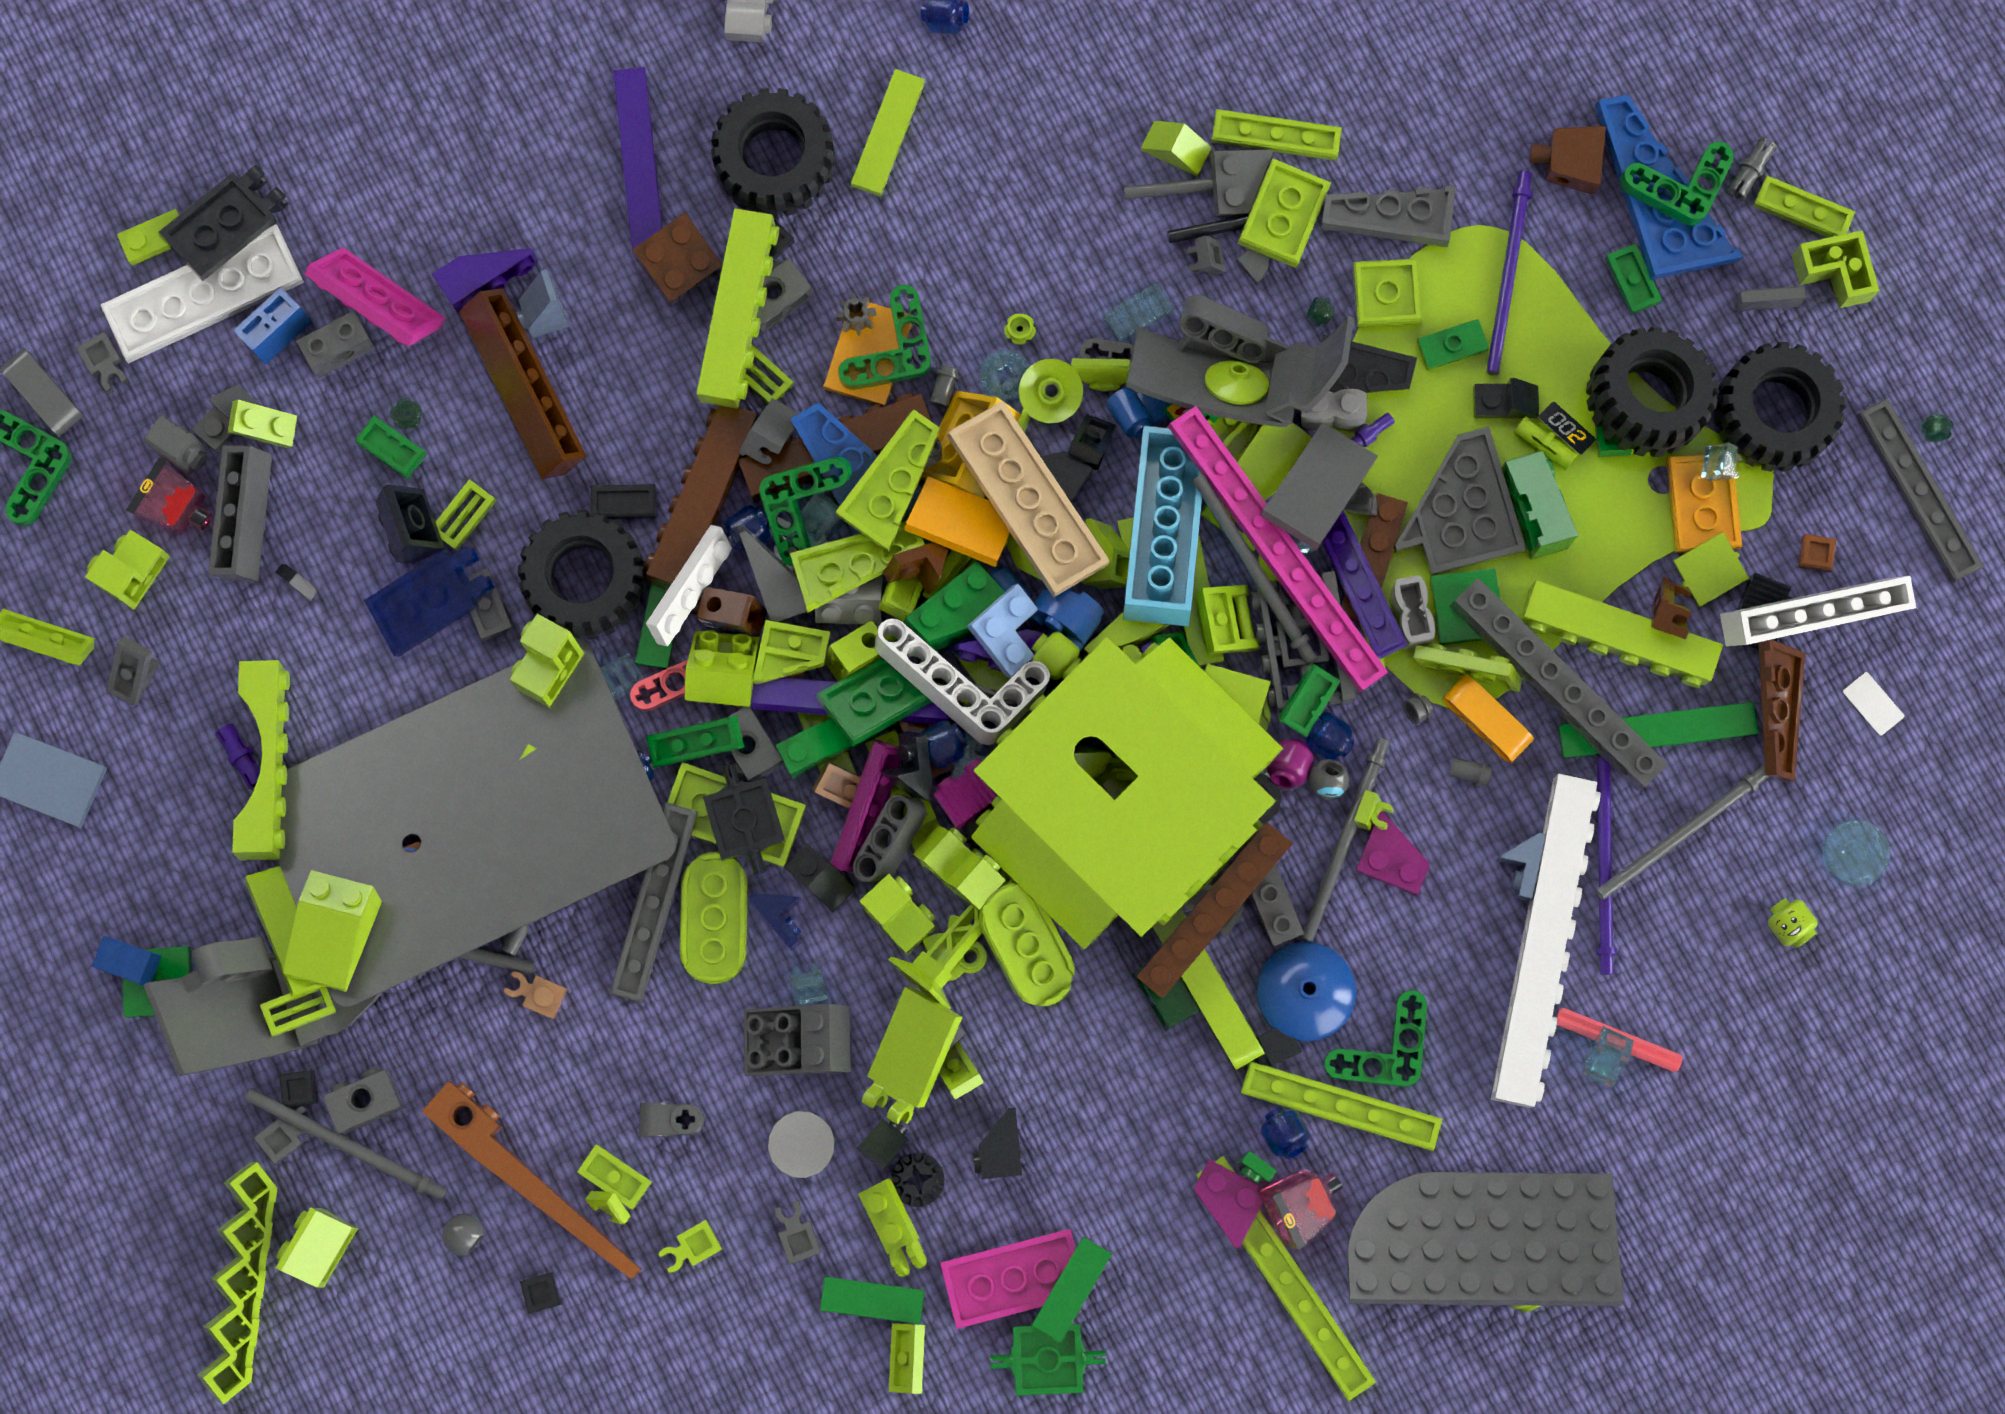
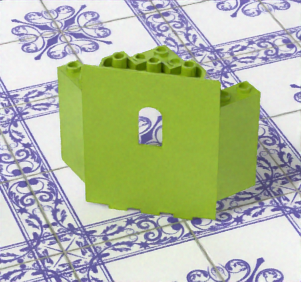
M1107 636L1080 664L1075 661L1063 673L1065 679L1047 697L1041 695L1030 706L1029 709L1032 712L1014 730L1011 728L1007 729L997 739L996 743L998 746L973 770L998 796L991 802L995 808L993 810L990 808L986 810L975 822L979 827L972 834L971 838L1084 950L1105 931L1118 915L1140 937L1157 921L1164 926L1215 878L1263 826L1259 818L1276 802L1254 778L1273 761L1283 748L1170 637L1160 645H1157L1155 642L1151 644L1141 655L1143 659L1137 656L1131 660ZM1096 737L1103 741L1138 776L1115 800L1076 762L1074 757L1075 746L1083 738Z

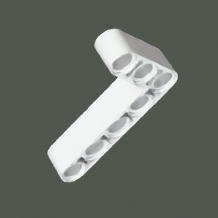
M891 618L883 621L878 628L875 639V649L883 659L974 739L985 745L996 743L997 739L1029 710L1030 706L1044 694L1050 678L1049 670L1044 664L1037 661L1028 662L990 699L900 620ZM893 635L899 641L888 642L884 636ZM915 656L920 658L923 663L914 664L908 658ZM942 678L947 682V685H937L932 679ZM1026 678H1035L1040 684L1031 685L1027 682ZM960 699H965L972 704V706L963 707L959 705L957 701ZM1012 699L1017 702L1018 706L1010 707L1006 705L1004 700ZM991 721L997 728L988 729L984 727L982 722Z

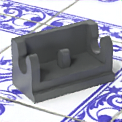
M772 398L750 429L739 454L743 456L746 454L760 463L769 464L772 458L763 454L760 448L766 447L769 451L779 454L795 429L790 418L799 413Z

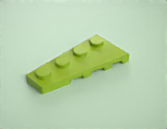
M913 409L835 512L839 518L888 553L938 438L940 427Z
M905 521L901 523L889 553L862 533L790 553L807 613L882 575L893 555L925 545L923 538L905 531L907 522Z

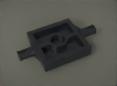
M729 764L732 777H730L727 765L722 767L727 786L717 793L703 797L722 861L738 856L749 857L753 875L759 874L756 861H758L760 871L764 873L767 869L765 868L761 852L765 851L768 847L786 842L767 778L753 782H740L736 765Z

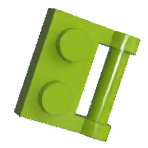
M1248 585L1207 587L1196 591L1208 654L1246 653L1260 649L1258 638L1254 637L1247 596H1249ZM1232 599H1234L1242 639H1240Z

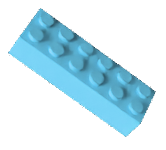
M1143 427L1123 620L1189 626L1202 496L1192 480L1201 475V473L1169 428Z

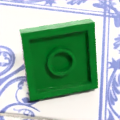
M191 947L144 949L161 955L152 982L181 978L192 973ZM123 978L124 1017L155 1016L144 986Z

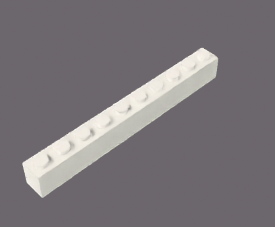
M1558 774L1553 778L1543 834H1546L1533 897L1529 900L1491 1100L1532 1108L1535 1107L1536 1102H1541L1545 1084L1540 1082L1542 1069L1547 1070L1551 1056V1050L1546 1049L1548 1036H1554L1557 1025V1017H1553V1010L1555 1004H1560L1563 994V985L1559 984L1561 971L1566 972L1570 953L1565 952L1567 939L1572 940L1576 926V920H1572L1571 917L1573 907L1579 906L1582 895V888L1577 886L1579 876L1585 874L1588 864V856L1584 855L1585 844L1591 843L1594 833V824L1590 823L1592 811H1597L1601 793L1596 791L1597 782L1563 774Z

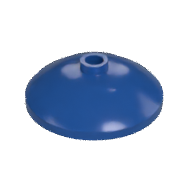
M1298 942L1279 949L1267 960L1257 980L1256 995L1259 1009L1264 1019L1272 1028H1277L1280 1032L1295 1038L1296 1041L1310 1042L1329 1037L1347 1022L1355 1005L1356 985L1348 964L1335 951L1318 943ZM1306 983L1312 984L1315 988L1314 994L1307 995L1303 991V985Z

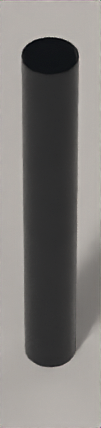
M1249 215L1167 231L1169 244L1243 229Z

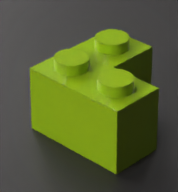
M1863 230L1802 243L1791 255L1799 285L1831 279L1839 309L1870 302L1880 291Z
M129 530L127 535H122L117 540L113 555L102 550L100 555H96L91 559L87 566L88 573L85 578L102 591L135 610L170 558V555L139 534Z
M537 614L533 621H529L522 630L520 643L527 653L522 660L520 659L515 663L509 680L518 691L550 708L585 653L570 631Z
M938 825L913 855L957 897L980 910L990 895L1005 881L997 872L1001 867L988 855L984 856L976 848L971 852L964 845L967 839L954 827L947 830Z
M888 874L860 900L862 909L907 956L936 929L932 923L936 917L924 904L917 907L913 903L911 898L913 895L912 889L900 876L894 880Z

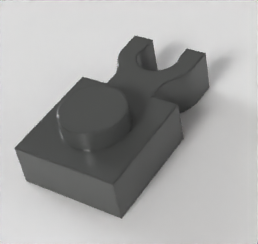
M105 332L76 347L91 375L95 378L101 374V384L108 394L114 392L110 386L112 378L119 377L124 385L130 383L127 376L120 369L116 368V365L123 361Z
M303 1105L296 1110L302 1115L307 1113ZM279 1118L256 1135L254 1141L271 1162L277 1165L302 1145L298 1137L309 1133Z
M799 1200L792 1202L795 1213L790 1218L783 1215L781 1207L774 1209L778 1220L786 1227V1230L778 1234L789 1265L822 1253L811 1221L802 1224L800 1220L802 1208Z

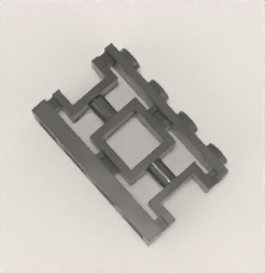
M1335 571L1322 572L1319 577L1340 604ZM1276 580L1270 581L1278 593ZM1256 584L1255 592H1251L1250 596L1253 612L1259 611L1260 623L1256 624L1258 643H1264L1266 654L1261 656L1262 671L1264 675L1269 674L1271 681L1267 701L1269 702V707L1274 706L1275 714H1280L1297 685L1286 687L1287 700H1283L1276 658H1280L1282 671L1299 668L1302 679L1311 663L1317 666L1329 662L1328 649L1315 632L1319 656L1308 664L1305 663L1303 658L1289 660L1285 629L1280 622H1277L1275 625L1276 636H1273L1267 600ZM1289 606L1290 614L1300 629L1311 628V625L1304 618L1298 607ZM1332 656L1335 678L1341 682L1337 687L1338 692L1333 693L1327 705L1353 704L1356 699L1354 685Z

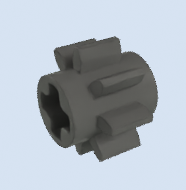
M852 293V299L849 301H839L840 307L844 312L837 313L836 318L837 321H845L843 325L845 333L852 329L856 331L858 336H861L862 329L865 327L873 328V323L869 317L877 315L876 309L867 308L870 302L869 297L861 300L856 298L855 293ZM859 311H862L861 318L859 316L851 318V312L857 314Z

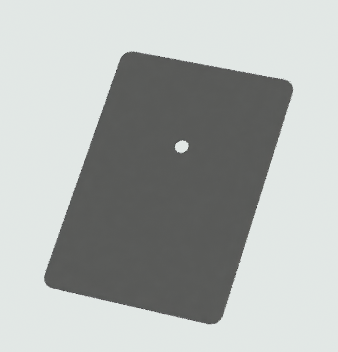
M574 637L585 654L550 708L515 688L509 680L514 666L512 665L287 769V783L282 785L281 797H284L286 801V815L281 817L280 829H283L285 832V847L280 849V859L278 861L296 907L311 870L371 885L382 900L347 991L329 988L333 1000L338 1005L343 1007L354 1006L657 865L674 854L676 849L675 837L593 651L586 640ZM528 744L537 748L520 759ZM410 834H416L421 839L420 848L413 853L406 852L402 847L403 839Z

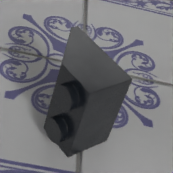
M390 484L384 486L376 500V505L379 511V521L384 527L389 541V551L395 558V561L414 564L445 549L425 490Z

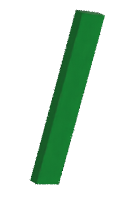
M1754 702L1621 718L1651 748L1749 737L1759 734ZM1569 724L1557 727L1562 759L1600 755Z

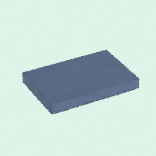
M14 731L0 763V797L82 828L107 767Z

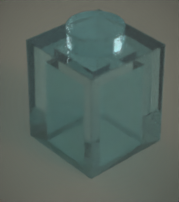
M1603 1026L1586 1055L1582 1074L1590 1077L1595 1082L1603 1083L1613 1088L1630 1059L1634 1040Z

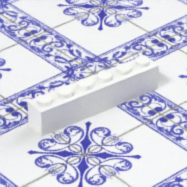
M1903 576L1722 613L1720 618L1726 646H1737L1914 609L1916 604L1911 577Z

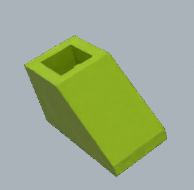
M1092 518L1086 519V526L1110 560V563L1107 567L1081 581V583L1098 589L1126 587L1130 558L1129 548L1111 525Z

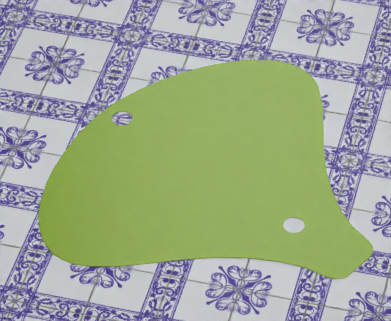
M1485 225L1462 227L1450 232L1448 247L1429 244L1423 247L1410 258L1418 259L1422 310L1421 324L1359 327L1353 339V342L1417 357L1409 390L1367 393L1366 424L1369 426L1387 412L1395 421L1394 424L1376 436V441L1366 447L1367 450L1378 457L1362 483L1375 496L1377 493L1408 502L1396 543L1459 434L1489 427L1501 467H1503L1506 461L1537 453V448L1514 433L1524 418H1474V384H1507L1510 378H1517L1538 385L1539 415L1552 402H1556L1596 438L1595 423L1592 420L1594 411L1588 410L1586 401L1590 395L1586 393V387L1593 367L1611 343L1599 330L1557 272L1523 239H1521L1499 375L1486 373L1509 231ZM1479 319L1489 350L1427 371L1417 339ZM1636 372L1628 374L1630 390L1642 405L1657 412L1676 411V407L1662 398ZM1528 418L1546 432L1550 433L1552 431L1555 433L1539 418ZM1334 426L1331 427L1349 439L1355 436L1354 432L1356 430H1342ZM1704 426L1687 446H1683L1679 451L1672 454L1666 452L1660 457H1652L1650 452H1647L1645 456L1634 455L1633 449L1629 456L1598 457L1597 443L1595 441L1582 455H1577L1567 470H1564L1563 467L1550 459L1554 467L1555 481L1562 492L1564 502L1578 532V537L1567 550L1532 560L1526 547V550L1521 553L1438 575L1495 568L1500 599L1519 618L1521 617L1530 587L1536 580L1603 602L1619 586L1651 563L1675 551L1670 494L1656 493L1651 489L1648 477L1652 469L1659 466L1667 467L1666 459L1668 456L1730 453L1729 450L1733 446L1729 441L1723 443L1718 433ZM1556 434L1555 438L1557 440H1559L1564 445L1569 447L1571 450L1576 452L1571 446H1569L1562 438H1560ZM1739 453L1737 457L1733 455L1740 528L1741 531H1748L1760 528L1771 516L1774 470L1772 472L1764 471L1761 469L1762 464L1756 463L1751 467L1744 463L1746 457ZM1344 510L1361 545L1369 515L1347 513ZM1422 546L1396 553L1393 550L1381 590L1397 624L1399 618L1395 615L1390 602L1392 586L1396 579L1420 575L1425 582L1428 591L1426 607L1434 618L1435 608L1430 587L1431 576ZM1435 625L1434 638L1430 643L1439 644ZM1545 631V634L1535 633L1552 651L1561 643V641L1557 640L1558 635L1547 631ZM1484 640L1442 645L1446 647V651L1458 653L1459 649L1476 652L1478 657L1490 659L1492 655L1499 656ZM1402 648L1384 657L1385 666L1414 693H1418L1421 696L1424 695L1430 702L1448 708L1442 698L1463 676H1456L1419 666L1413 658L1416 648L1408 650ZM1464 671V674L1470 676V672ZM1473 678L1494 699H1498L1509 688L1507 682L1495 680V682L1489 685Z

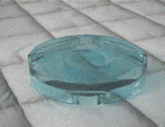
M1849 820L1834 827L1822 847L1823 862L1828 872L1834 878L1849 886H1864L1877 880L1886 871L1890 861V845L1884 833L1874 824L1863 820Z

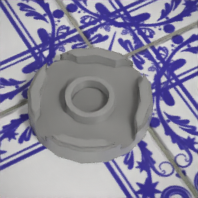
M796 1111L785 1115L774 1125L769 1135L768 1150L772 1162L781 1172L793 1178H808L819 1174L829 1165L834 1155L835 1139L831 1127L823 1118L811 1112Z

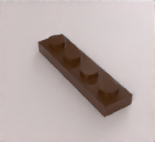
M1377 493L1375 496L1378 505L1377 516L1369 515L1360 546L1382 589L1408 502ZM1345 593L1341 607L1350 620L1360 623L1347 593Z

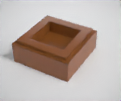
M1804 534L1801 539L1798 567L1830 573L1833 570L1837 539Z

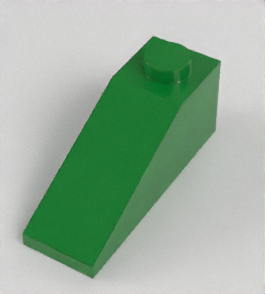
M830 719L776 744V748L793 780L826 763V761H830L879 736L880 733L878 732L859 744L852 746L834 721Z

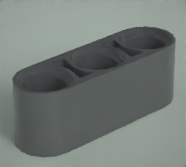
M24 347L0 366L1 372L58 437L84 417L80 410Z
M895 795L889 798L854 861L853 872L858 880L879 883L888 874L893 877L925 819L926 807L920 799L902 795ZM907 805L908 812L904 818L903 809ZM891 833L892 841L891 844L888 845L887 839L889 834ZM875 862V863H876V871H875V873L873 874V873H872V865H873V863Z

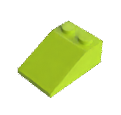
M311 870L298 901L283 975L346 992L382 903L375 888L371 885Z

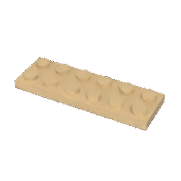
M1004 401L948 432V439L1053 597L1109 565L1110 560Z

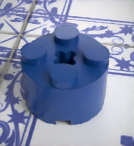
M1045 587L1034 602L1038 610L1028 620L1038 627L1045 628L1047 630L1046 635H1051L1054 632L1062 633L1081 650L1102 621L1104 610L1084 591L1079 594L1069 588L1053 597L1048 588Z

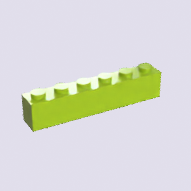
M734 208L696 393L701 403L738 409L740 399L745 400L748 380H744L746 368H752L754 360V349H750L752 338H757L760 331L761 319L757 318L759 306L764 307L767 295V288L763 287L764 278L771 275L773 257H769L771 245H777L779 227L775 226L773 215Z
M1536 580L1531 585L1520 617L1534 633L1545 634V631L1558 635L1557 640L1563 643L1575 645L1576 642L1587 645L1588 650L1595 654L1606 656L1607 653L1619 656V661L1624 664L1638 666L1639 663L1651 667L1650 672L1663 677H1669V674L1682 678L1681 682L1695 688H1700V685L1705 686L1712 681L1723 647L1721 643L1692 633H1688L1687 638L1683 639L1651 628V619L1539 580Z

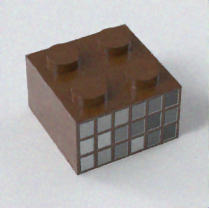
M683 213L632 249L633 257L669 307L720 272L723 266L686 213Z

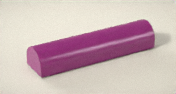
M874 740L831 860V864L841 871L853 872L854 861L889 799L894 783L883 776L881 771L901 765V760L898 756V746L881 740Z

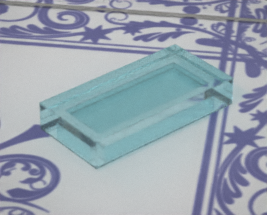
M1156 282L1105 313L1103 319L1118 342H1124L1135 335L1138 326L1144 329L1173 312L1174 307Z

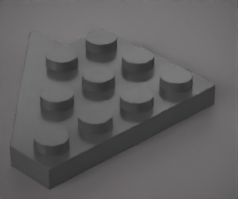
M1489 427L1457 436L1394 547L1396 553L1422 546L1430 576L1521 553L1526 550Z

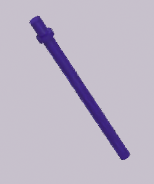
M1525 170L1519 171L1517 188H1514L1512 197L1515 200L1486 373L1491 375H1499L1527 200H1530L1532 196V191L1529 189L1532 173Z
M1604 758L1597 759V791L1601 793L1598 806L1599 887L1612 878L1610 764ZM1610 895L1605 900L1599 898L1600 947L1596 948V955L1600 956V975H1614L1613 956L1617 955V948L1613 947L1612 895Z

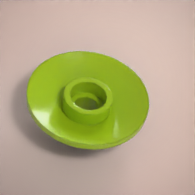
M1040 360L1031 365L1020 380V402L1027 413L1037 421L1043 423L1062 422L1070 418L1082 402V380L1077 371L1070 364L1062 360ZM1050 384L1055 385L1058 389L1057 395L1053 397L1046 393V387Z
M1222 361L1212 365L1205 374L1204 381L1208 391L1216 398L1227 403L1236 405L1253 404L1262 400L1269 390L1267 376L1257 367L1245 362Z

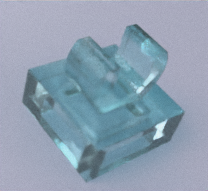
M1730 443L1706 446L1701 478L1709 481L1739 478L1740 474L1734 472L1735 462H1742V457L1737 454L1738 446Z
M815 963L811 964V972L800 974L799 968L794 967L793 975L789 976L795 1006L828 999L822 969L818 970Z

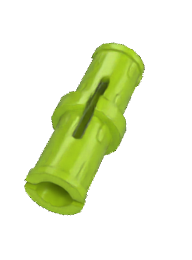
M1525 416L1514 431L1515 434L1537 448L1536 452L1543 451L1546 456L1563 467L1564 470L1568 469L1578 455L1577 452H1574L1557 440L1555 433L1552 431L1550 433L1546 432L1528 419L1527 416Z

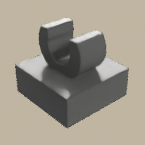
M1209 236L1196 238V246L1186 250L1188 255L1192 257L1198 256V262L1188 266L1189 270L1196 273L1204 271L1212 275L1224 273L1225 266L1221 242Z

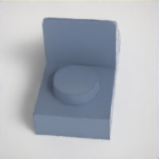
M1538 833L1496 859L1498 862L1521 867L1520 871L1515 870L1512 879L1511 889L1516 890L1514 899L1528 902L1533 897L1546 834Z

